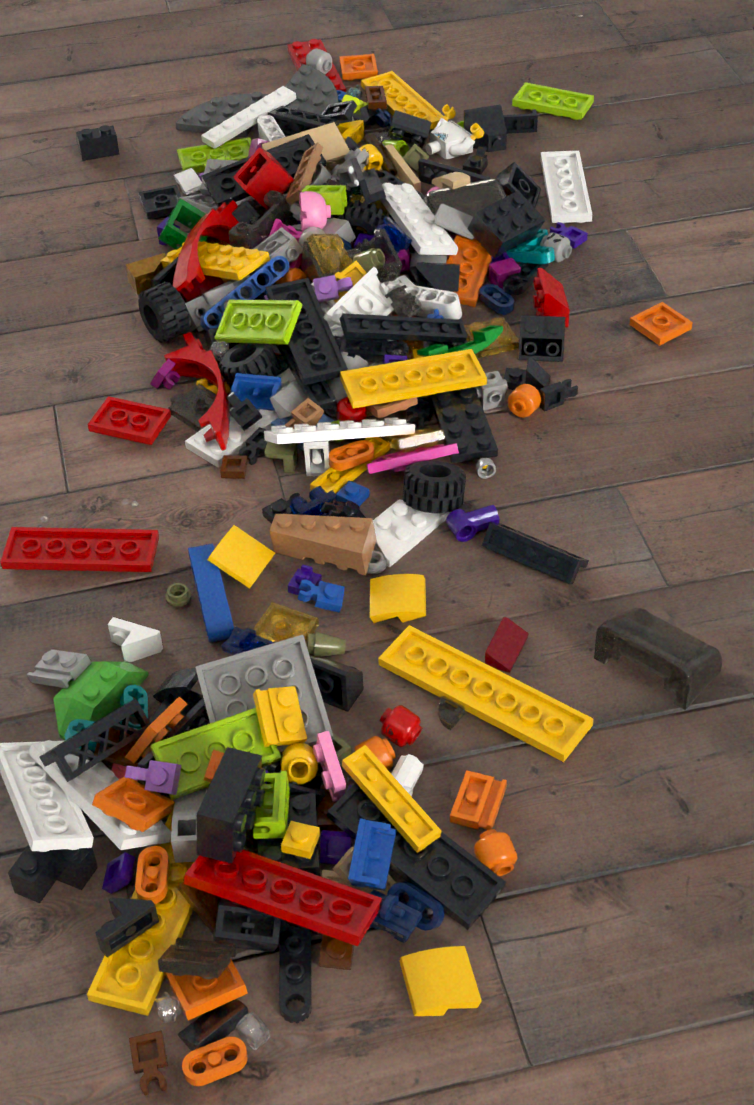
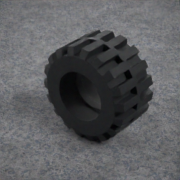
M355 200L354 203L352 201L349 202L347 207H344V214L337 217V219L349 221L356 237L350 243L353 248L349 252L351 256L359 253L354 252V244L359 234L378 235L384 240L388 231L386 215H382L383 211L380 208L377 209L375 204H366L365 200L363 203L360 200ZM354 226H360L364 228L367 232H361L357 230Z
M164 282L139 294L138 304L141 318L149 333L156 340L164 343L188 332L190 319L186 304L177 289L170 283Z
M239 343L222 356L218 365L225 381L229 384L230 390L232 389L236 373L276 377L281 369L271 345L257 343Z
M428 460L412 463L405 468L403 501L413 509L427 513H447L459 509L464 503L465 471L456 465L443 461Z

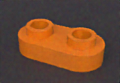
M358 440L334 448L329 452V466L334 470L343 471L367 463L374 458V445L367 440Z
M160 846L147 847L139 854L135 882L138 899L152 900L154 904L162 901L168 891L170 861L167 851Z
M225 1037L189 1052L182 1062L184 1078L193 1086H204L240 1071L246 1065L248 1059L246 1045L237 1037ZM231 1055L236 1056V1059H235V1060H232V1061H227V1060H226V1058H227L228 1056H231ZM198 1068L205 1069L203 1073H195Z

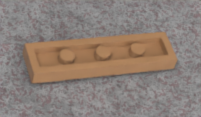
M318 142L306 150L302 156L294 176L295 181L291 184L285 199L290 205L299 201V192H302L306 185H311L312 183L311 179L317 170L316 166L321 160L320 155L323 147Z

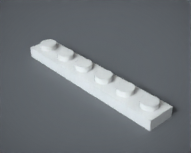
M284 86L278 88L202 134V142L214 149L258 123V117L268 115V112L280 106H286L296 100V93Z

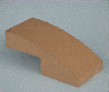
M307 398L291 412L293 418L285 426L293 427V429H295V424L316 426L324 410Z

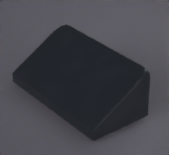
M238 999L230 1001L204 1013L178 1033V1036L191 1051L223 1039L249 1019L248 1007Z

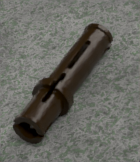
M374 133L367 134L364 141L377 147L383 156V160L386 162V164L383 162L382 170L396 176L397 170L384 151V145L378 141Z

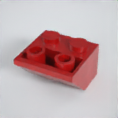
M261 147L256 150L233 176L236 182L267 210L295 181L282 165Z
M538 268L537 277H534V290L537 291L536 295H533V307L536 308V316L565 317V328L569 327L570 309L563 285L543 268Z

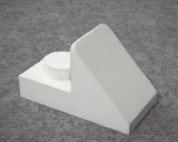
M114 617L108 623L111 642L121 646L124 662L130 663L160 653L163 649L159 630Z

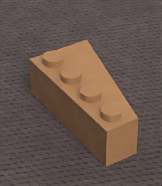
M275 514L269 530L275 553L302 560L306 557L315 560V563L322 565L325 562L336 564L338 569L346 571L348 568L355 569L358 574L365 576L377 541L373 518Z

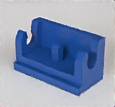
M236 373L231 392H234L241 402L248 398L256 409L275 411L270 398L282 389L281 377Z
M360 818L348 876L352 886L385 891L396 836V829L390 828V824Z

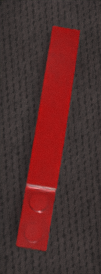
M234 200L228 205L224 202L216 211L214 209L210 210L188 234L179 253L173 278V287L178 292L184 287L188 292L194 289L192 284L194 278L199 283L205 280L198 258V240L200 236L218 238L230 245H234L248 233L231 214L238 207Z
M189 332L183 335L186 347L164 355L166 361L169 358L175 363L172 371L177 372L180 376L206 378L208 382L218 388L217 396L212 406L198 421L201 427L211 425V428L203 436L206 442L216 439L220 449L223 451L227 448L230 408L229 402L226 399V387L212 350L206 352L199 338L195 339L192 333Z

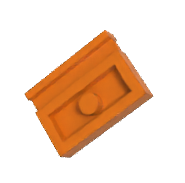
M466 770L450 813V823L474 829L479 827L487 830L492 829L507 787V780L497 781L492 776Z

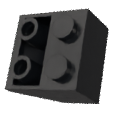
M395 110L387 137L391 140H403L410 147L416 144L418 147L423 148L429 135L431 121Z
M521 315L519 360L528 361L529 357H531L535 361L563 362L565 317Z
M218 897L212 945L275 952L279 941L281 919Z

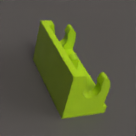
M306 185L302 192L312 191L321 194L325 199L326 205H330L331 215L344 214V207H347L346 185Z
M287 771L266 773L264 782H271V784H263L261 789L265 790V796L262 806H256L253 837L254 839L284 838L288 829L290 795Z

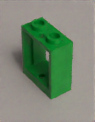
M180 198L158 239L177 250L182 247V243L185 242L188 234L173 225L174 221L177 220L192 230L197 222L206 214ZM200 236L198 242L206 241L208 236Z

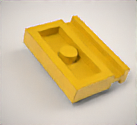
M295 686L268 688L263 691L256 689L253 697L264 747H269L270 745H291L298 742L305 743L307 735Z

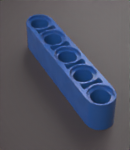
M276 256L265 263L207 310L200 318L201 327L206 331L219 327L225 311L224 302L229 300H254L266 290L265 287L271 286L288 272V260L283 256ZM274 262H278L281 265V272L274 270ZM258 275L265 278L264 286L257 282ZM241 288L248 290V299H244L241 296ZM208 315H213L216 318L215 326L208 324Z
M213 543L188 548L209 643L235 638L233 621L220 569L207 560L214 551Z

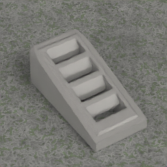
M347 165L337 170L341 183L347 184L351 188L360 185L352 165Z

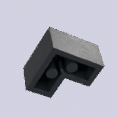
M28 844L9 870L8 875L14 893L41 903L56 880L83 890L98 866L93 847L40 852L31 851Z

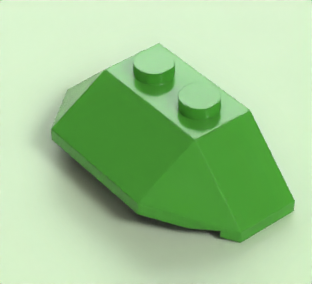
M92 662L75 680L68 682V688H62L53 698L60 738L65 740V732L71 721L82 719L96 722L120 707V699L124 689L130 685L140 686L149 676L148 671L129 662Z

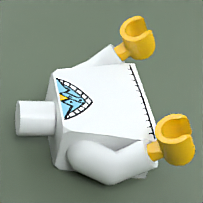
M448 104L444 105L442 108L444 117L439 120L435 129L431 131L430 143L425 146L426 152L429 155L437 153L444 159L472 153L474 140L483 137V129L477 123H474L470 127L471 134L452 120L448 122L449 119L455 117L456 112L453 107L450 109Z

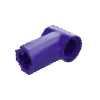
M494 505L467 513L462 509L452 511L446 518V524L460 542L472 539L476 532L487 529L490 522H500Z

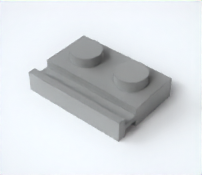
M51 649L42 656V659L35 666L36 670L33 673L29 672L27 676L31 683L68 688V682L75 680L92 662L87 654Z

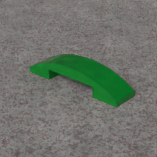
M490 325L472 331L473 341L449 349L447 345L434 344L417 350V355L428 357L472 349L474 354L488 347L503 332V326Z

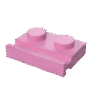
M326 731L317 734V744L313 745L316 761L320 762L323 770L321 774L326 789H329L332 801L335 802L345 794L346 782L330 733Z

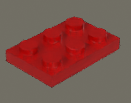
M108 396L88 423V429L90 432L152 445L171 418L170 409Z

